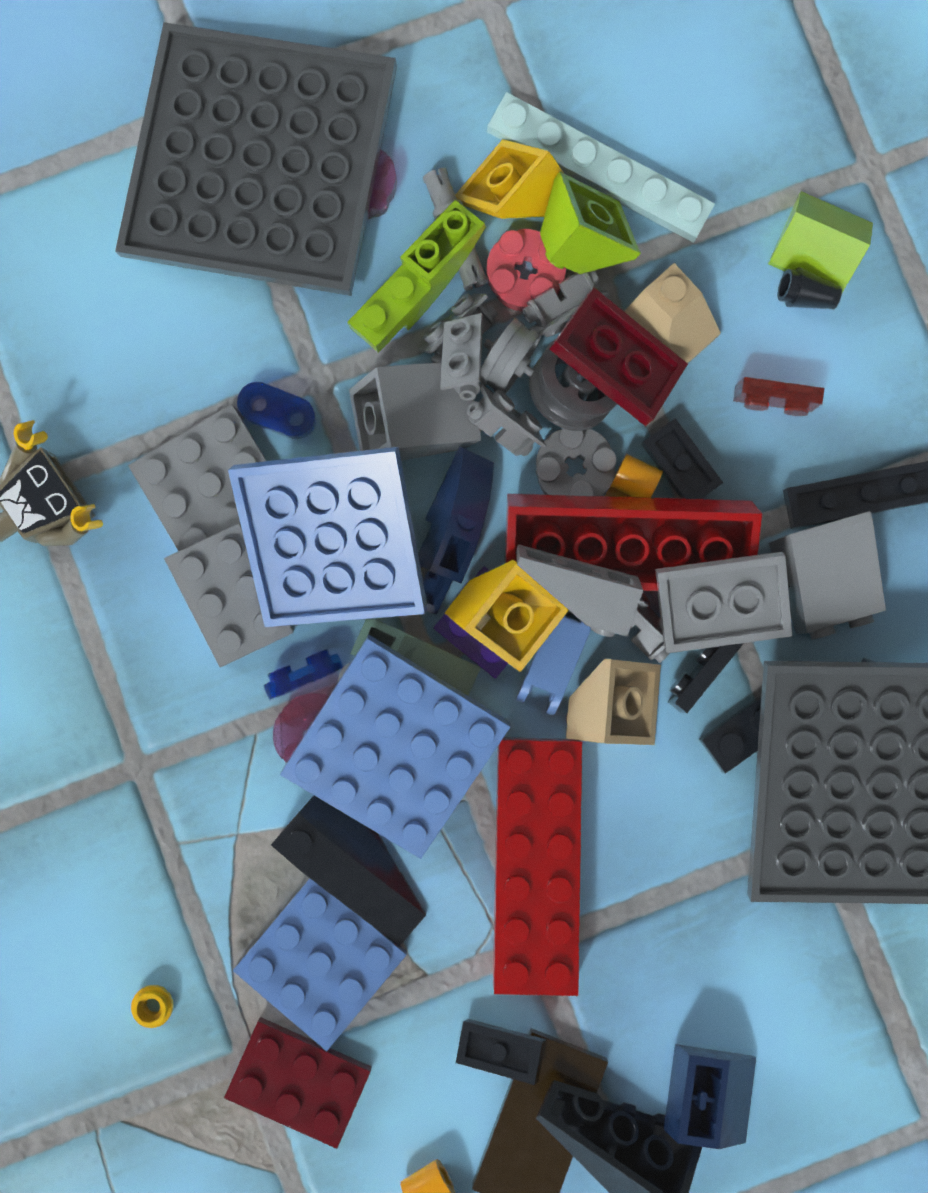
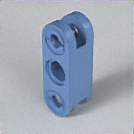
M565 615L532 657L517 693L516 701L524 703L528 693H531L533 686L550 693L545 713L554 716L587 641L591 627L586 626L580 619L576 621Z

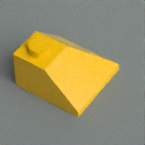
M502 139L455 196L457 200L462 201L463 206L500 219L544 217L554 179L559 172H564L549 151Z
M511 560L469 580L444 613L463 630L521 672L569 610L521 569L516 561Z

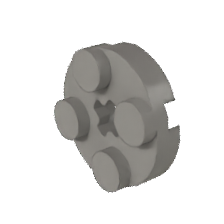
M563 428L546 438L544 442L547 446L545 448L540 447L536 457V475L540 488L545 495L603 496L614 480L616 455L608 441L601 434L592 429L575 431ZM579 457L584 461L582 466L586 469L585 474L576 473L573 477L569 476L566 473L569 466L564 463L565 460L568 458L575 460Z

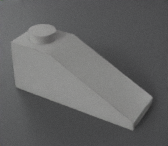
M518 544L516 550L517 565L586 626L591 627L592 631L602 636L613 637L615 633L628 636L643 593V588L637 576Z

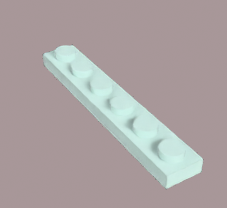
M508 92L505 93L487 126V133L500 140L504 139L549 151L564 174L618 200L625 207L693 243L715 203Z

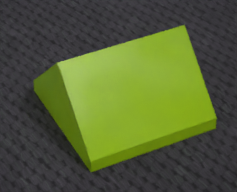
M801 191L768 264L782 271L787 269L795 270L801 267L834 283V285L841 286L843 293L871 245L873 223Z

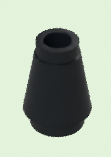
M798 267L795 270L787 269L784 272L778 286L777 297L779 301L785 302L787 307L828 308L834 310L840 302L842 288Z

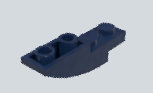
M459 446L426 515L425 520L432 525L418 552L428 606L426 611L436 615L452 581L462 583L482 532L492 489L494 462Z

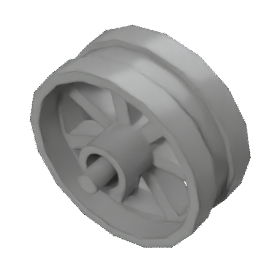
M515 318L494 343L487 339L483 346L489 351L481 367L480 383L484 386L488 385L494 389V392L500 390L506 394L518 377L521 378L524 373L531 377L535 370L529 367L531 363L530 358L542 337L541 334L533 329L529 330L523 322Z

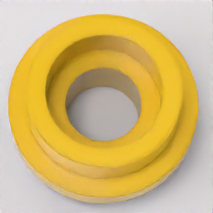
M159 985L143 987L135 994L131 1003V1012L138 1024L146 1028H156L163 1025L173 1012L172 996L164 987ZM147 1000H157L160 1005L159 1011L153 1012L149 1010Z

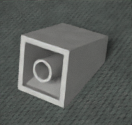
M442 362L376 367L349 389L360 451L399 447L401 461L457 451L459 446L466 449L479 442L482 430L469 421V416L466 413L468 406L474 402V399L470 401L461 399L459 393L454 388L440 389Z
M870 511L792 533L769 542L771 553L783 552L786 556L787 579L790 585L788 588L790 614L796 635L810 633L811 640L836 633L835 625L848 622L850 628L863 626L874 622L872 614L886 611L874 525Z

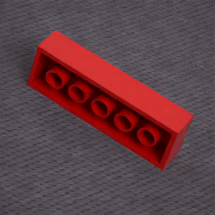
M507 494L504 564L511 560L517 562L516 550L519 544L637 576L643 591H658L655 569L758 555L762 512L753 501Z
M504 737L497 746L493 937L494 994L578 996L582 741Z

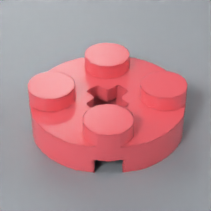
M532 229L507 231L489 253L486 267L489 287L491 286L492 291L497 295V299L510 309L522 311V309L528 306L527 302L550 288H554L557 295L561 291L559 283L565 279L566 268H557L549 262L545 255L546 250L540 236V231ZM524 261L530 262L532 267L537 269V274H530L528 280L520 278V271L515 270L516 265H522Z

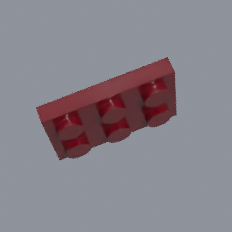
M595 287L586 295L549 348V350L645 427L655 419L688 365L687 362Z
M260 1017L224 1099L337 1149L370 1075L372 1066L332 1048L325 1051L314 1040Z

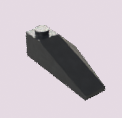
M315 795L271 844L273 848L303 874L399 947L426 916V912L403 873L400 872L381 836Z
M556 1080L550 1083L536 1119L609 1193H689L702 1147L678 1144L664 1130L665 1115L657 1113L653 1116L637 1111L635 1105L625 1102L618 1105L601 1099L597 1093Z

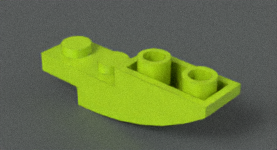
M455 199L400 256L402 265L347 321L350 329L378 353L403 327L409 331L458 272L486 228L485 223Z

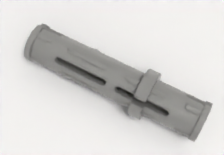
M439 168V175L436 174L434 169L423 176V181L427 186L435 208L433 210L435 220L455 199L457 200L446 168ZM474 246L458 270L464 290L466 291L472 290L473 284L475 288H478L488 282Z

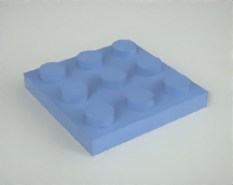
M309 878L238 963L233 972L325 1051H328L405 958L407 951L401 946L399 947Z

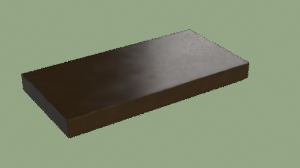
M530 1028L528 1035L546 1039L539 1082L532 1085L511 1079L474 1176L472 1190L479 1193H560L573 1156L536 1117L550 1083L554 1080L597 1093L608 1065L606 1057Z

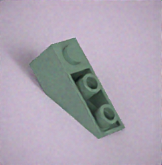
M374 618L365 620L350 653L355 656L367 636L370 635L466 695H469L481 669L477 665Z

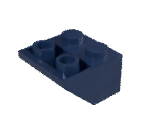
M675 1044L664 1130L678 1144L723 1149L746 1143L756 1057Z

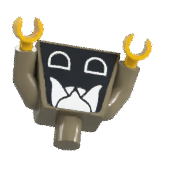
M34 420L17 424L14 428L16 443L0 476V505L4 510L0 513V542L19 532L24 540L39 543L42 546H70L80 540L89 530L101 528L103 526L102 520L91 521L96 516L92 511L96 506L94 504H87L56 456L42 447L37 449L38 444L44 443L47 440V433L41 431L33 434Z

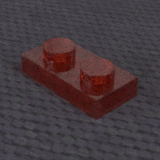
M743 377L735 385L733 401L744 403V407L750 410L764 411L768 410L770 406L784 408V413L787 415L807 416L809 412L814 411L823 404L825 388Z

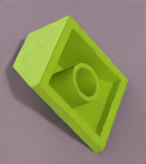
M562 172L556 175L540 231V236L546 250L545 255L549 262L557 268L563 269L565 267L578 274H583L635 260L641 252L620 202Z

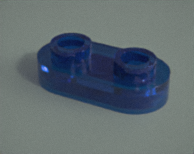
M263 382L249 383L238 394V410L252 424L291 439L307 437L316 426L317 419L313 407L307 400ZM258 399L266 400V407L262 411L253 410V404ZM293 414H302L304 419L300 425L293 426L290 424V418Z
M325 649L305 658L307 663L305 667L292 671L290 665L269 673L267 676L270 682L263 685L269 701L342 670L344 666L339 654L336 653L330 656L328 649Z

